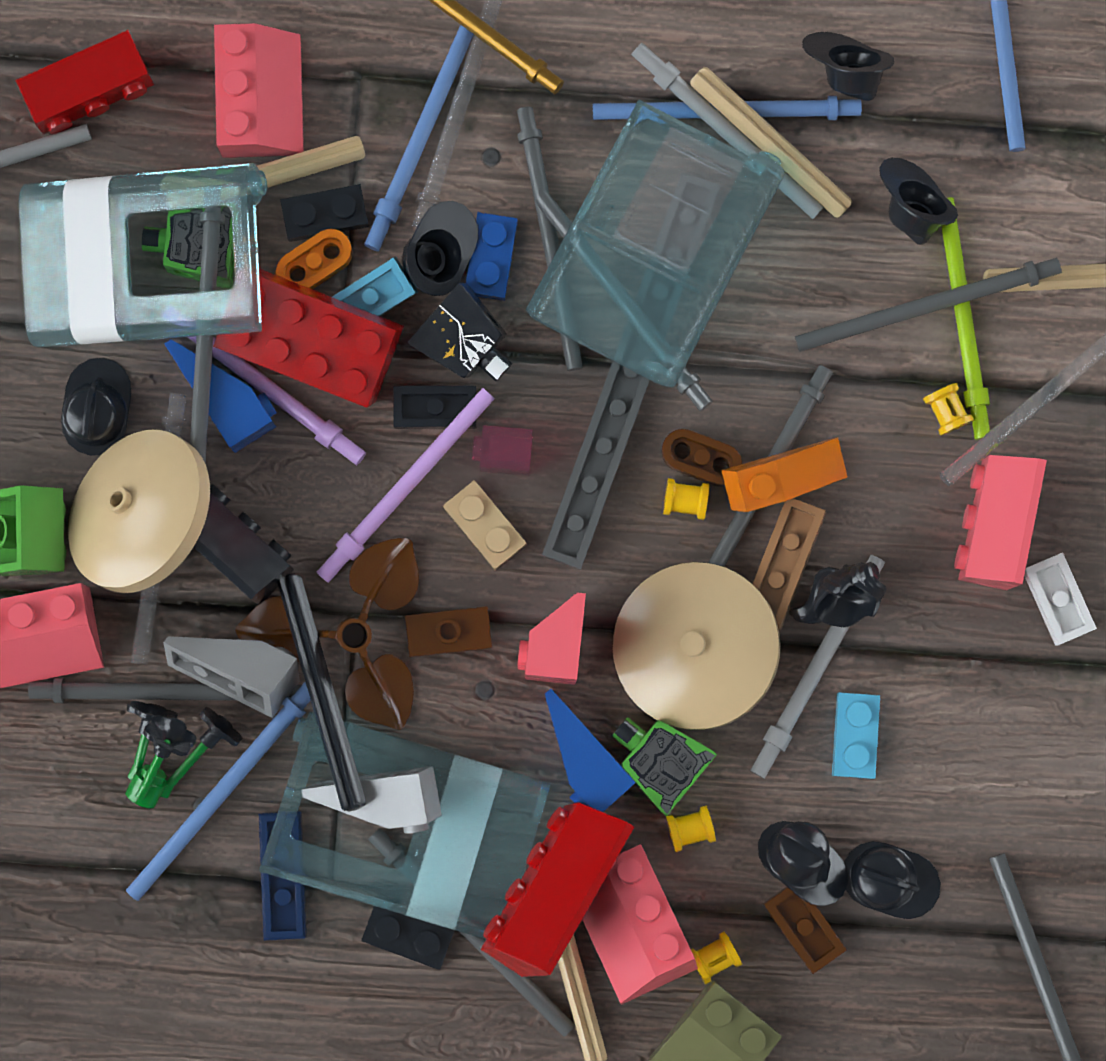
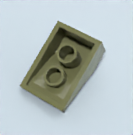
M711 979V982L705 986L647 1061H764L782 1036L721 985Z

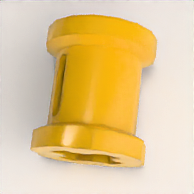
M957 383L948 385L923 398L925 404L931 405L941 426L938 429L940 436L974 421L972 414H966L958 397L957 391L959 387Z
M668 478L663 515L678 512L697 515L699 520H704L708 502L709 483L694 486L679 484L674 479Z
M707 806L700 807L699 812L677 818L673 815L666 816L675 852L682 851V847L704 840H707L709 843L716 842Z
M725 931L719 933V939L697 951L693 948L691 949L697 963V971L705 985L711 982L712 976L732 965L736 967L743 965Z

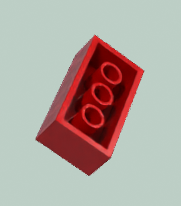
M251 265L240 269L213 347L368 408L377 400L404 326Z

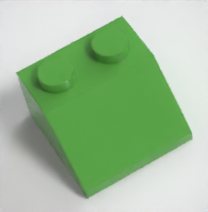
M20 485L0 489V576L42 575L64 571V560L66 558L64 518L66 508L63 502V488Z

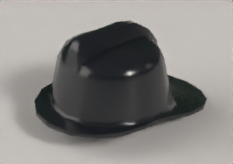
M816 32L807 35L802 41L804 51L815 60L825 64L829 86L833 90L853 98L865 101L873 100L881 83L883 71L890 69L894 65V57L889 53L873 49L842 34Z
M891 157L882 162L879 167L880 177L891 193L888 210L890 221L895 227L907 234L916 244L924 245L942 225H948L956 221L958 218L956 207L944 196L933 179L922 168L902 158Z
M442 201L430 207L422 217L412 238L409 239L403 249L402 264L412 283L423 293L431 296H443L451 292L460 282L478 241V225L473 213L465 205L458 202Z
M106 358L89 359L79 364L69 376L62 408V432L68 444L80 453L90 456L102 455L113 444L124 438L131 400V381L125 369L115 361Z
M780 821L771 824L762 832L758 841V856L763 867L799 898L811 905L827 906L834 904L844 895L848 885L846 867L842 858L829 846L824 832L817 826L809 822Z
M871 841L858 845L849 852L844 861L848 881L846 891L854 901L864 907L896 918L913 919L921 917L930 911L939 898L941 882L938 872L929 860L917 853L887 843Z

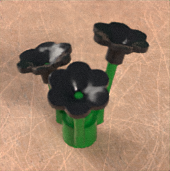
M131 701L130 704H127L126 710L138 715L142 719L138 731L141 734L134 764L127 776L131 782L125 792L126 796L138 806L149 809L154 808L160 797L169 798L174 786L208 748L213 749L221 739H225L231 745L237 746L243 739L242 736L226 718L217 715L211 708L205 707L199 715L209 728L200 737L201 743L172 776L165 780L167 775L160 769L163 760L168 758L171 753L178 756L188 755L191 747L195 745L197 738L194 733L187 730L186 724L183 721L177 719L178 713L167 710L165 707L157 704ZM149 741H152L155 747V757L151 764L143 766Z

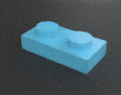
M393 257L332 296V298L381 316L418 293L398 258Z
M837 693L832 776L876 778L880 695Z

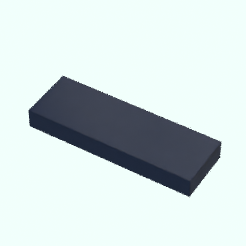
M302 811L260 813L259 838L263 940L307 938Z

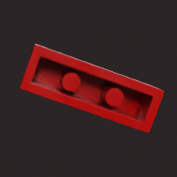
M129 30L15 80L33 121L42 134L48 132L56 134L65 131L73 125V121L86 115L87 117L99 116L110 109L109 105L122 99L126 101L137 99L147 92V88L154 85Z

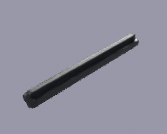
M295 573L288 574L278 581V587L341 809L348 812L355 811L365 806V796L302 577Z

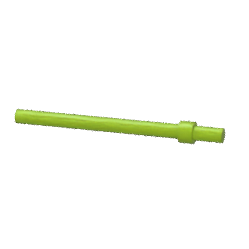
M947 197V199L955 206L954 198ZM956 219L954 223L941 226L951 289L967 285ZM970 301L954 305L967 391H964L963 395L965 408L970 409L974 419L972 421L975 440H984L991 438L986 407L990 405L988 388H983Z

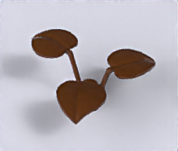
M396 538L379 542L364 550L355 559L349 573V584L355 593L367 596L359 617L343 620L338 625L336 631L317 630L319 638L336 639L343 649L353 653L358 652L365 666L364 668L354 670L346 681L345 697L351 710L366 721L384 725L395 730L403 729L411 713L414 696L412 676L406 664L392 654L381 655L373 663L371 662L366 648L371 642L372 632L366 620L373 601L382 609L396 610L406 606L414 598L419 585V570L414 555L413 543L407 538ZM281 596L272 597L261 602L237 624L235 632L239 640L263 641L275 648L283 647L290 651L297 658V662H299Z

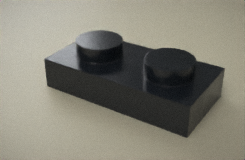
M361 184L280 199L289 242L309 239L326 229H336L345 232L369 227Z
M393 386L394 429H446L475 397L477 388L476 386ZM477 419L468 429H477Z
M376 901L361 941L440 970L455 930L407 916V911Z

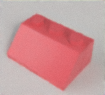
M256 23L214 25L216 143L222 157L291 156L304 152L301 35Z
M989 455L982 460L981 465L975 464L970 488L976 489L973 505H967L962 523V528L968 529L965 545H959L955 557L954 568L960 570L958 580L1002 590H1009L1023 584L1047 460Z
M78 583L0 599V689L105 668L89 586Z
M576 593L530 630L529 641L520 640L517 666L518 670H525L526 680L576 684L586 593Z
M640 844L620 853L582 920L622 1005L695 971L698 967L642 845Z

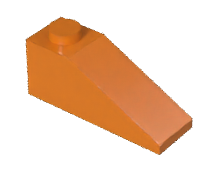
M836 437L721 470L731 510L750 512L781 503L848 477L839 440Z

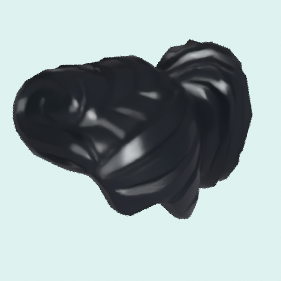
M872 562L846 564L842 569L827 567L819 570L815 575L807 602L800 607L790 609L789 613L796 621L801 623L815 624L823 622L836 627H850L864 617H874L887 588L879 581V569Z

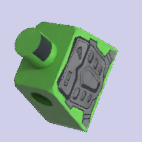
M227 203L222 204L221 214L225 215V224L220 225L217 286L232 289L240 212L236 204ZM205 205L169 209L167 228L144 226L142 250L164 253L163 266L168 273L200 281L204 224L200 223V213L205 211Z
M627 717L612 735L613 738L630 751L620 766L664 816L671 812L717 755L713 750L660 720H656L651 728L645 732Z

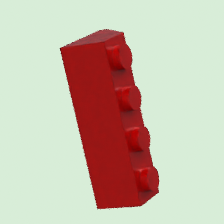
M579 802L558 807L547 823V828L550 831L543 843H537L530 851L526 859V864L529 867L522 879H516L509 887L505 895V900L508 903L501 915L494 916L487 925L483 934L487 939L480 950L521 977L551 975L632 833L633 825Z

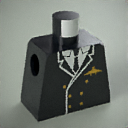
M458 283L408 341L412 347L462 378L470 377L480 367L497 382L512 365L496 349L498 344L507 335L505 330L466 283Z

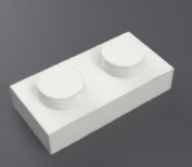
M1063 552L1026 568L1025 579L1055 646L1097 629Z

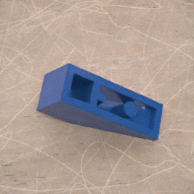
M170 339L164 344L193 389L195 353ZM212 364L209 416L229 448L236 453L276 428L270 417L277 412L264 392L257 396L249 385Z
M550 689L545 693V698L569 785L575 791L569 798L574 803L579 802L604 812L636 782L559 696Z

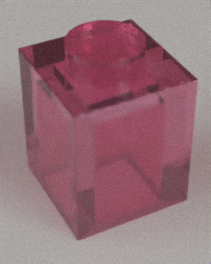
M483 426L482 436H474L472 461H480V472L529 476L533 429Z

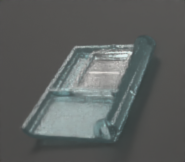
M638 100L526 308L527 313L543 325L653 382L666 387H674L785 175L784 169L780 166V159L765 151L748 156L713 136L705 134L665 112Z

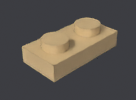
M475 480L443 505L444 510L495 571L527 545L525 540Z

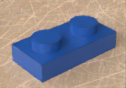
M477 212L478 241L469 261L466 284L470 286L478 297L505 301L518 218Z

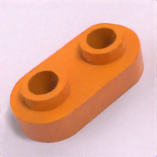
M323 230L284 255L277 264L276 275L293 281L291 273L295 269H303L305 271L304 279L293 282L314 289L348 266L352 258L351 243L348 237L339 230ZM330 246H335L340 250L339 255L334 259H329L325 256V250Z

